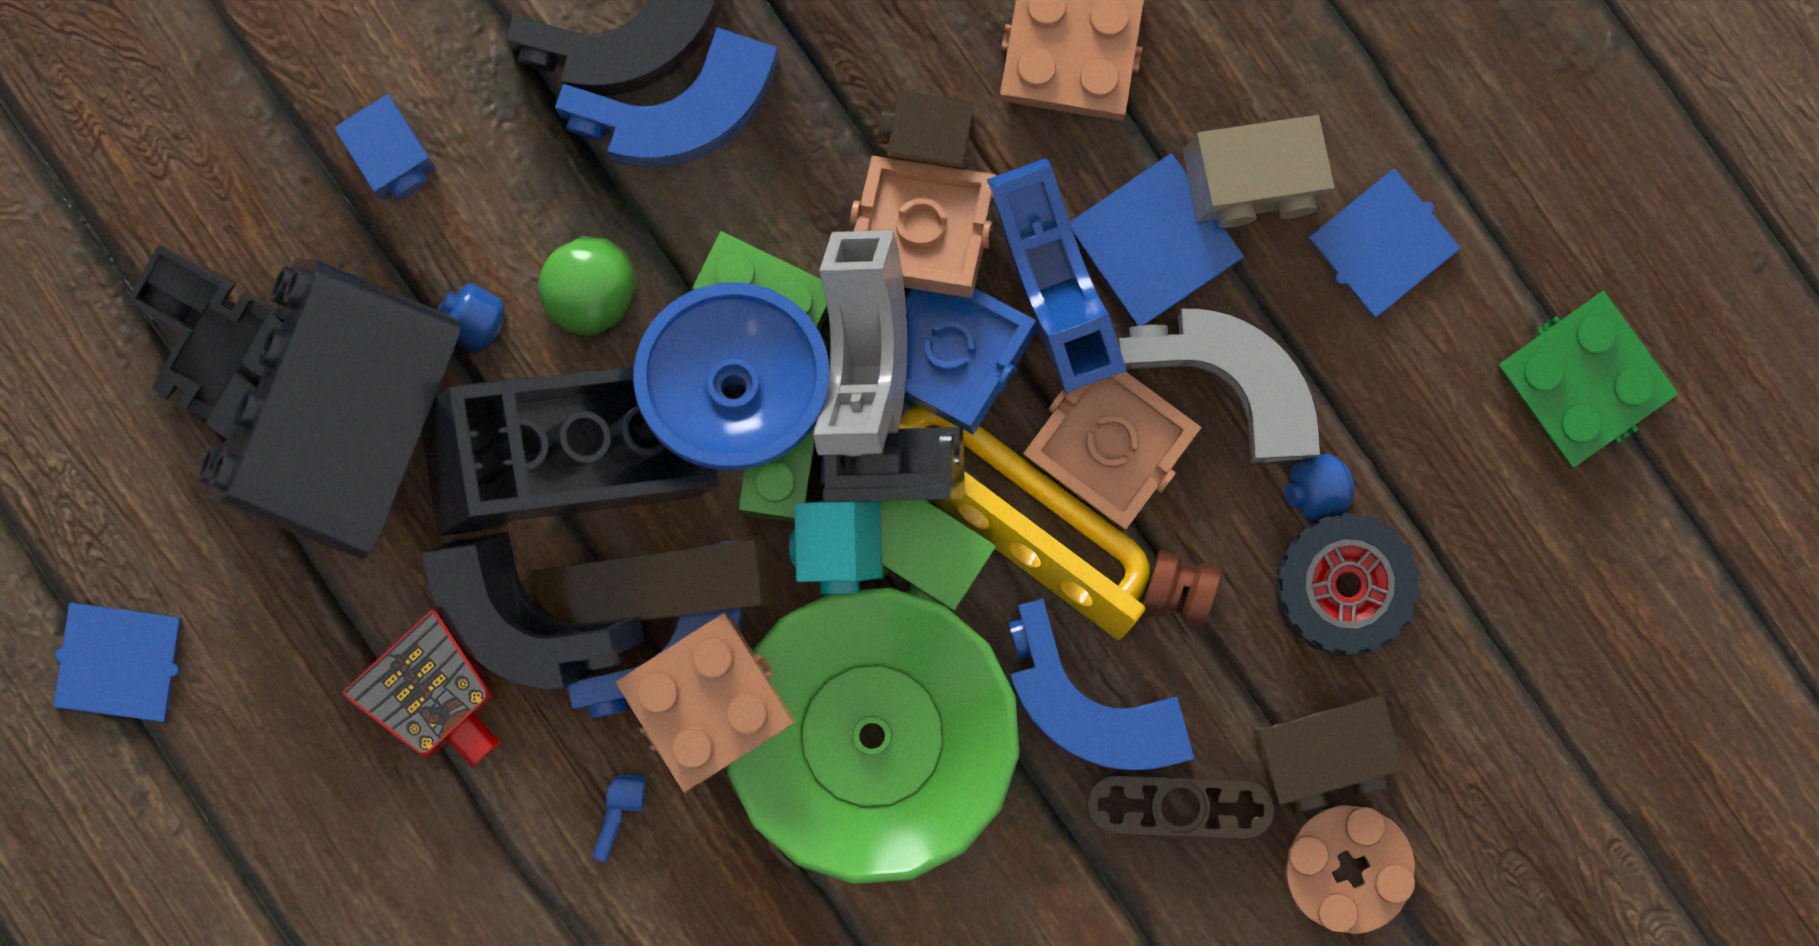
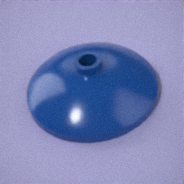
M734 282L712 284L690 291L663 309L651 322L639 344L635 357L633 380L635 395L642 417L650 431L667 449L684 460L699 466L718 470H743L775 461L793 450L807 437L816 425L819 414L826 403L830 384V370L826 347L820 332L809 316L797 304L771 289L754 284ZM731 384H739L746 389L744 395L738 399H729L722 393Z

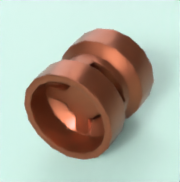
M1160 549L1143 600V605L1146 608L1145 611L1156 615H1162L1167 611L1178 614L1185 624L1203 629L1213 604L1222 568L1206 563L1194 567L1183 563L1179 555ZM1184 585L1188 586L1185 595L1181 594Z

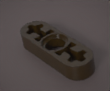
M1109 776L1099 780L1091 788L1086 803L1091 821L1099 829L1113 834L1249 839L1265 832L1274 817V803L1269 792L1258 783L1243 780ZM1111 786H1121L1123 797L1128 799H1145L1142 786H1155L1150 803V811L1154 821L1153 826H1141L1140 823L1144 812H1124L1121 817V823L1114 824L1110 823L1108 812L1098 810L1099 798L1109 797ZM1176 788H1184L1191 791L1198 801L1197 816L1191 823L1185 826L1170 824L1164 818L1161 809L1165 795ZM1218 788L1219 793L1216 802L1227 803L1237 802L1240 791H1249L1251 802L1261 804V816L1251 817L1249 828H1238L1239 822L1237 817L1215 815L1218 828H1205L1210 813V802L1206 789Z

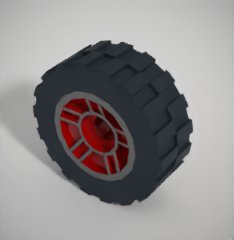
M1342 513L1338 516H1328L1318 520L1305 528L1289 543L1277 567L1279 572L1278 578L1275 581V593H1278L1280 602L1278 608L1282 617L1285 616L1289 622V629L1296 636L1303 638L1308 646L1337 656H1354L1368 653L1393 641L1401 634L1400 631L1404 626L1409 624L1415 614L1413 609L1415 603L1419 601L1421 589H1418L1417 579L1420 577L1419 566L1414 564L1411 556L1413 551L1409 544H1404L1397 536L1399 532L1390 525L1386 527L1378 523L1377 518L1368 515L1361 517L1355 516V513ZM1341 574L1357 575L1359 577L1360 583L1357 584L1355 596L1345 597L1337 591L1336 580Z

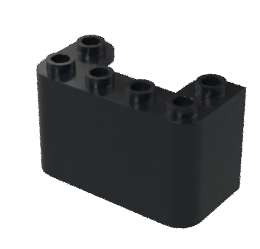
M295 258L291 268L285 265L280 270L270 294V301L278 304L276 316L284 320L281 329L275 327L271 329L262 346L259 364L264 365L265 369L257 389L249 388L239 403L234 424L241 428L236 440L229 438L220 448L212 445L206 452L197 476V481L204 484L199 496L354 557L364 559L373 549L382 531L454 351L460 331V321L455 317L319 260Z

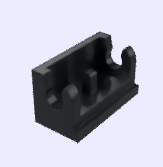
M963 427L898 429V433H887L882 454H863L860 456H848L845 454L824 455L825 489H823V502L965 498Z

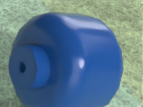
M475 284L463 285L457 295L449 291L438 307V311L455 317L460 321V331L456 345L471 353H478L492 344L506 317L503 301Z
M1323 454L1315 459L1299 461L1292 466L1290 471L1292 483L1286 484L1285 496L1292 508H1300L1301 514L1306 520L1316 522L1328 516L1340 515L1349 509L1354 497V482L1348 467L1338 457L1331 454Z

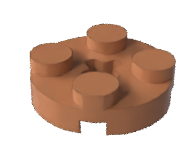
M1333 806L1311 816L1296 832L1293 842L1289 847L1288 859L1285 865L1286 885L1295 905L1308 919L1333 932L1366 933L1390 922L1401 911L1406 900L1410 898L1415 886L1414 855L1408 839L1399 826L1378 811L1366 807ZM1348 851L1349 855L1354 859L1363 856L1367 863V868L1361 872L1363 882L1356 887H1353L1348 880L1337 883L1333 877L1332 872L1340 867V861L1337 856L1342 852Z

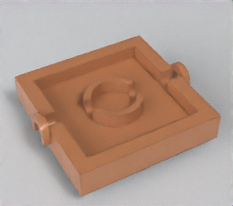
M1016 0L1012 25L1005 24L1001 51H1007L999 101L1124 122L1132 72L1138 73L1142 47L1137 46L1144 0Z
M872 156L861 201L855 200L852 205L850 225L852 228H855L854 231H895L904 288L973 298L983 249L989 248V234L993 231V222L990 221L994 201L987 179L995 177L996 174Z
M1125 371L1067 393L1065 390H1062L1048 409L1052 413L1051 417L1022 456L1125 531L1154 491L1157 490L1161 493L1176 474L1171 468L1202 427Z
M729 612L716 617L616 681L617 686L643 726L639 729L640 732L649 739L651 750L655 751L657 749L683 793L696 787L797 723L770 680V677L774 675L770 664L761 653L757 655L753 653ZM758 662H759V663L761 664V666L763 667L765 673H764L763 670L760 668Z

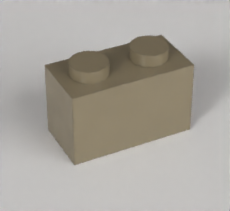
M1319 115L1197 132L1182 149L1197 223L1218 220L1219 227L1230 228L1255 221L1257 219L1256 214L1279 211V216L1282 219L1305 216L1317 211V205L1335 188Z

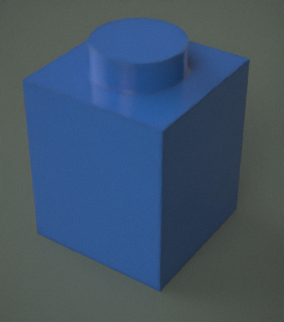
M386 94L334 127L373 191L382 201L392 195L396 201H399L416 193L429 181L425 174L436 168L389 94Z

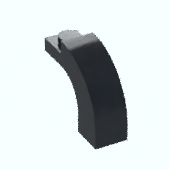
M647 0L642 10L628 23L615 30L599 34L577 33L513 15L506 41L512 52L520 53L518 62L526 66L554 72L556 64L564 65L560 80L562 85L566 84L600 96L619 95L648 87L664 79L682 66L697 51L709 34L716 20L722 0Z
M508 531L454 539L421 553L431 595L437 610L452 635L480 664L493 673L514 683L540 689H564L594 674V669L605 668L623 662V651L645 641L639 616L575 624L560 621L543 612L530 599L520 582Z

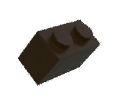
M1383 695L1253 731L1274 805H1282L1290 802L1293 814L1330 804L1327 792L1349 785L1352 786L1354 796L1391 787L1389 774L1404 770Z

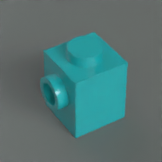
M880 501L794 503L795 530L790 537L789 554L792 564L796 567V582L820 581V594L859 593V580L882 578Z

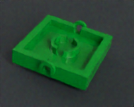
M1604 290L1561 321L1558 316H1555L1536 330L1539 335L1537 338L1497 365L1571 469L1611 441L1615 440L1617 444L1622 442L1629 435L1639 430L1636 426L1638 422L1678 395V392Z

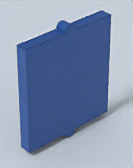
M1395 168L1308 238L1337 273L1335 282L1338 285L1346 284L1374 319L1461 248L1432 214L1434 210L1433 204L1431 202L1423 203Z
M69 603L63 647L55 652V657L60 661L53 707L166 722L173 676H177L180 673V667L175 664L182 618Z

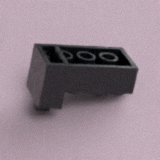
M634 367L448 387L434 398L422 428L438 536L500 529L516 520L693 499L719 486L716 469L696 465L677 456L667 449L650 431L638 407L633 380Z

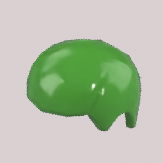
M583 236L556 248L547 258L539 275L537 292L545 315L550 321L566 333L593 336L603 333L609 328H614L624 318L638 287L637 275L628 254L609 239Z

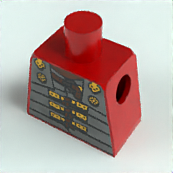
M431 609L342 692L349 701L423 757L431 758L449 742L466 762L474 768L501 743L477 716L497 696L471 655L455 639L444 623L439 611Z

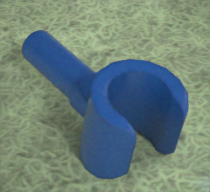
M621 774L616 776L611 782L607 791L605 821L592 855L593 858L603 862L608 861L622 821L623 810L643 811L646 788L645 777Z

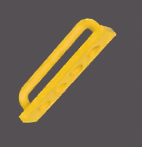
M915 404L902 415L898 429L926 428L931 425L939 428L958 426ZM980 425L974 435L963 430L965 447L1117 559L1125 569V576L1117 586L965 471V498L934 499L931 501L957 521L996 545L995 549L1112 637L1121 640L1146 609L1139 602L1150 581V564L1145 552L1134 540Z

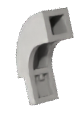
M895 231L832 232L819 270L830 322V384L826 403L819 414L813 433L818 455L845 454L848 456H860L863 454H882L887 433H898L904 402L907 368L906 302Z
M1181 309L1177 316L1178 335H1168L1167 325H1142L1129 328L1130 337L1119 338L1118 344L1127 370L1196 367L1207 370L1227 382L1240 398L1247 416L1250 463L1315 459L1320 455L1317 414L1308 385L1287 352L1262 330L1239 318L1217 311Z

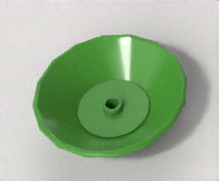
M893 588L859 590V593L827 594L781 617L752 650L755 655L761 653L770 664L774 672L770 680L797 723L727 766L728 777L753 827L797 866L851 884L912 880L964 854L1001 811L1020 755L1016 697L990 644L946 606ZM758 662L760 668H761V669L763 670V672L765 673L763 667H762L761 664ZM874 723L883 728L885 739L881 746L870 749L861 743L860 732L864 726Z

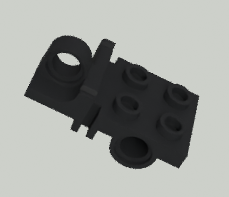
M159 244L126 300L183 333L153 384L152 389L159 392L157 396L164 400L168 399L177 387L186 391L177 406L184 411L191 410L207 419V424L226 439L236 440L241 428L234 424L237 408L243 395L249 388L257 389L265 369L264 365L259 364L262 346L271 329L274 327L281 329L284 320L276 316L277 309L247 292L240 296L236 305L228 302L227 300L236 286V282L218 272L208 271Z

